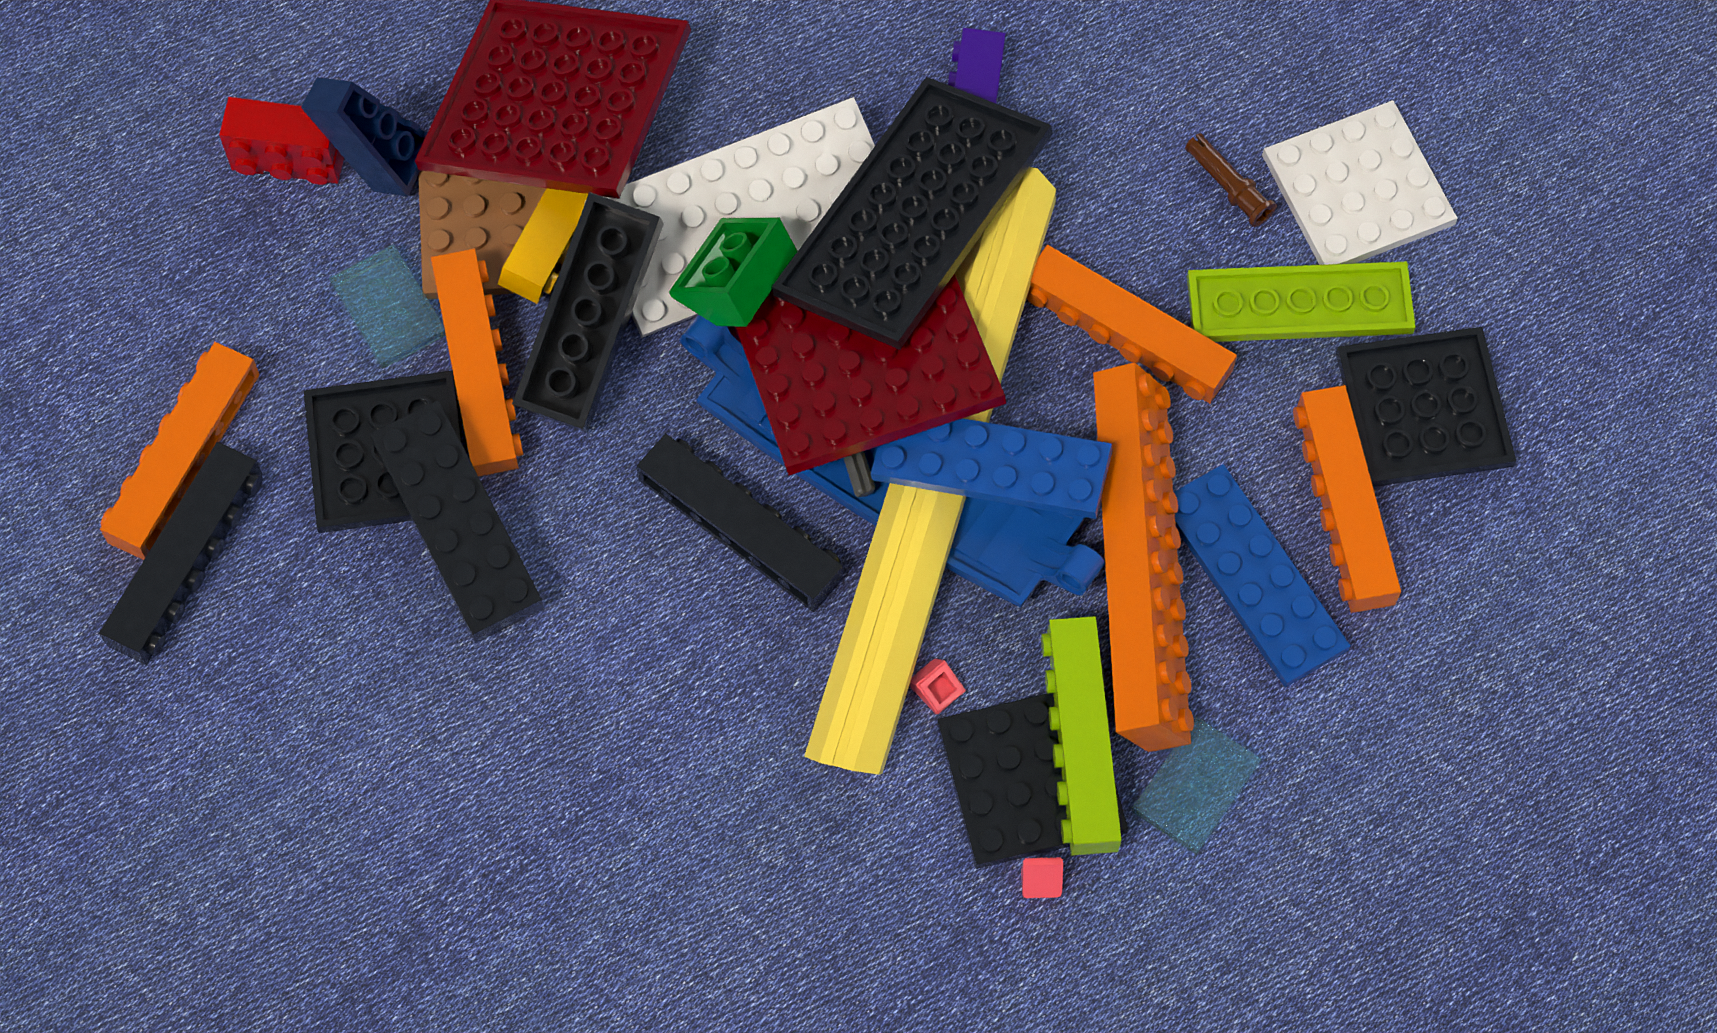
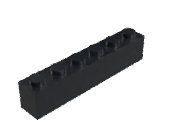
M665 433L636 465L638 480L813 613L842 580L841 560L835 553L827 548L823 550L818 548L811 542L810 536L798 526L790 527L781 520L782 517L775 508L768 504L762 506L754 500L752 493L739 482L731 483L723 477L722 470L710 460L703 462L695 456L692 447L680 438L674 440Z
M216 442L100 630L99 634L107 647L144 665L148 664L152 656L155 657L161 652L166 641L165 634L172 623L176 624L181 619L185 611V602L190 593L197 591L205 577L204 570L211 559L215 560L220 555L224 546V538L231 527L235 528L240 522L244 512L243 506L249 496H255L259 491L263 481V474L257 460Z

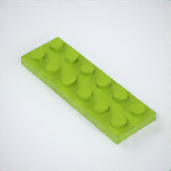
M1407 261L1188 270L1187 273L1191 327L1214 342L1413 334L1416 328Z

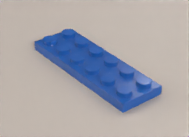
M962 418L878 446L871 470V477L874 481L1096 519L1113 449L1111 443Z
M1224 464L1174 491L1178 501L1175 525L1181 538L1285 688L1349 651L1351 646Z

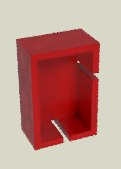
M228 97L219 136L231 170H235L243 175L264 174V171H268L271 176L280 180L297 178L305 179L318 185H323L327 182L338 184L344 157L303 111L302 106Z

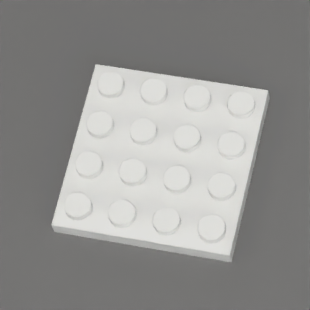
M1393 100L1269 146L1263 150L1262 156L1319 265L1354 264L1454 226L1458 219Z

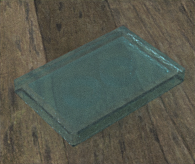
M394 244L329 277L330 284L382 369L446 336L444 325Z
M1196 716L1194 719V729L1190 731L1191 744L1174 747L1131 811L1197 855L1262 759Z

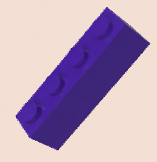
M963 28L961 41L954 40L952 62H957L958 65L957 72H949L948 85L997 103L1006 33Z

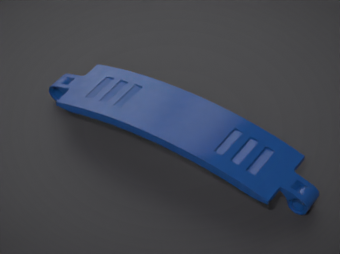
M697 315L682 334L679 341L689 353L716 373L711 382L696 399L697 403L785 467L741 342L731 334L727 326H716L702 316ZM878 446L864 451L870 471L872 470ZM844 458L796 473L797 476L874 526L877 525L890 483L874 481L875 490L873 494L857 497L854 493ZM966 496L945 568L1021 608L1037 585L1043 580L1075 595L1082 596L1103 568L1105 562L1096 551L1086 545L1066 546L1083 523L1085 517Z

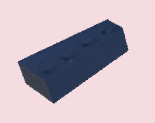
M317 77L301 107L373 192L408 197L421 171L418 170L415 159L428 132L421 130L420 125L414 121L401 117L394 108L381 104L380 99L352 81Z

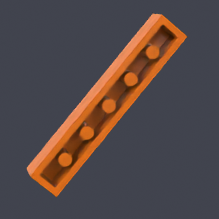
M1049 245L1045 247L1037 258L1026 298L1031 304L1039 308L1046 307L1057 314V317L1063 323L1069 326L1077 325L1087 331L1089 336L1097 343L1111 345L1118 349L1126 360L1135 363L1140 362L1150 368L1152 373L1160 380L1172 381L1182 387L1184 392L1195 400L1203 399L1211 404L1234 369L1237 358L1235 353Z
M475 249L433 256L431 261L470 461L478 477L519 469L517 456L524 454L520 434H512L510 421L517 419L514 405H512L513 399H505L503 386L510 385L506 364H498L496 356L497 351L503 350L499 328L491 330L489 317L496 316L492 294L484 295L482 283L489 282L485 260H477Z
M215 341L208 352L205 351L200 356L193 378L181 387L177 397L178 402L171 414L167 413L162 418L158 428L159 433L152 445L148 444L143 449L139 459L140 464L133 476L130 475L125 479L114 507L108 508L102 517L100 530L108 544L140 559H145L216 442H220L260 374L254 359Z
M1346 386L1302 392L1297 407L1293 408V417L1296 428L1302 429L1305 441L1302 442V451L1305 462L1311 463L1314 475L1311 476L1313 494L1315 497H1320L1323 509L1320 510L1322 528L1325 532L1329 531L1332 544L1329 545L1331 562L1333 566H1338L1342 579H1339L1338 586L1343 602L1348 601L1351 613L1394 606L1401 594V589Z

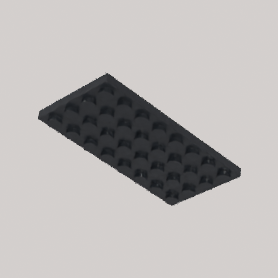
M926 77L771 287L773 295L901 350L1052 136L1051 125Z

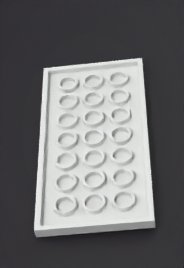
M854 97L626 184L620 199L605 197L657 215L664 223L631 313L641 338L698 315L673 299L669 291L721 218L780 217L797 251L801 248L875 147Z

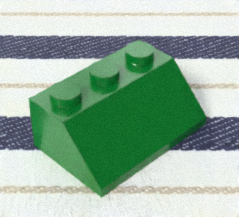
M780 217L721 218L672 286L669 294L673 299L716 326H747L765 298L770 294L773 284L798 251Z

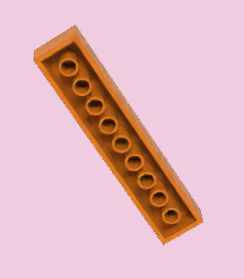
M1133 362L1093 372L1097 440L1111 443L1113 449L1101 503L1116 733L1147 752H1153L1191 744L1190 731L1194 729V718L1188 705L1191 680L1186 672L1185 657L1188 656L1189 647L1187 639L1183 635L1182 621L1186 618V609L1180 594V584L1183 583V571L1178 563L1177 549L1181 546V538L1175 525L1178 501L1173 492L1172 478L1176 475L1174 461L1170 456V443L1173 442V431L1168 422L1167 409L1170 408L1171 400L1167 388Z

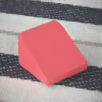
M940 659L930 661L911 678L909 684L911 689L937 715L966 691L946 661Z
M1061 857L1025 858L1021 868L1023 897H1060L1063 884V859Z

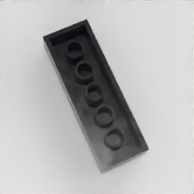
M589 192L512 405L523 411L588 433L664 225L659 216Z
M439 400L370 433L373 445L474 642L477 643L543 610L542 598Z

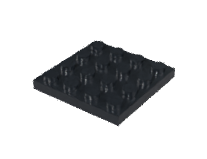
M1483 327L1337 347L1336 357L1342 383L1346 386L1373 487L1514 467L1516 457Z
M453 370L304 390L316 526L319 533L412 521L373 445L370 433L439 400L462 444Z
M1053 693L937 719L938 730L976 869L1070 847V843L1063 844L1061 834V820L1067 819L1066 805H1059L1057 796V782L1063 781L1062 768H1055L1053 759V744H1059L1058 731L1051 730L1049 722V707H1055ZM1115 783L1120 832L1123 835L1128 833L1129 828Z

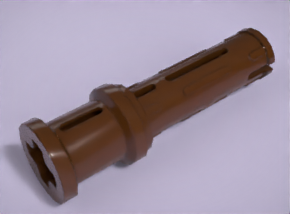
M1202 133L1196 134L1198 141L1192 137L1187 142L1185 150L1228 193L1229 203L1232 206H1238L1249 217V224L1252 227H1258L1267 221L1275 212L1277 204L1273 200H1267L1256 189L1257 184L1253 179L1243 178Z

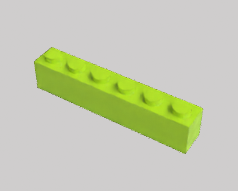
M1096 616L1049 620L1047 633L1041 634V647L1043 657H1050L1051 670H1045L1046 692L1054 694L1055 707H1049L1050 729L1058 731L1059 744H1053V759L1055 768H1062L1063 781L1057 782L1059 805H1066L1067 819L1061 820L1063 844L1070 843L1071 856L1118 852L1121 844V832Z

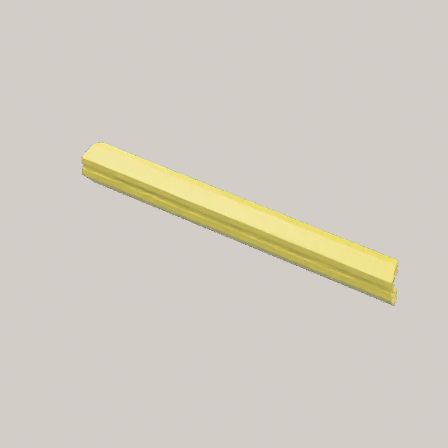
M1033 167L1028 168L955 272L1000 384L1031 285L1030 281L1037 258L1040 255L1056 202V188L1038 168ZM993 408L963 419L989 423ZM889 484L804 757L822 764L851 771L883 774L966 496Z

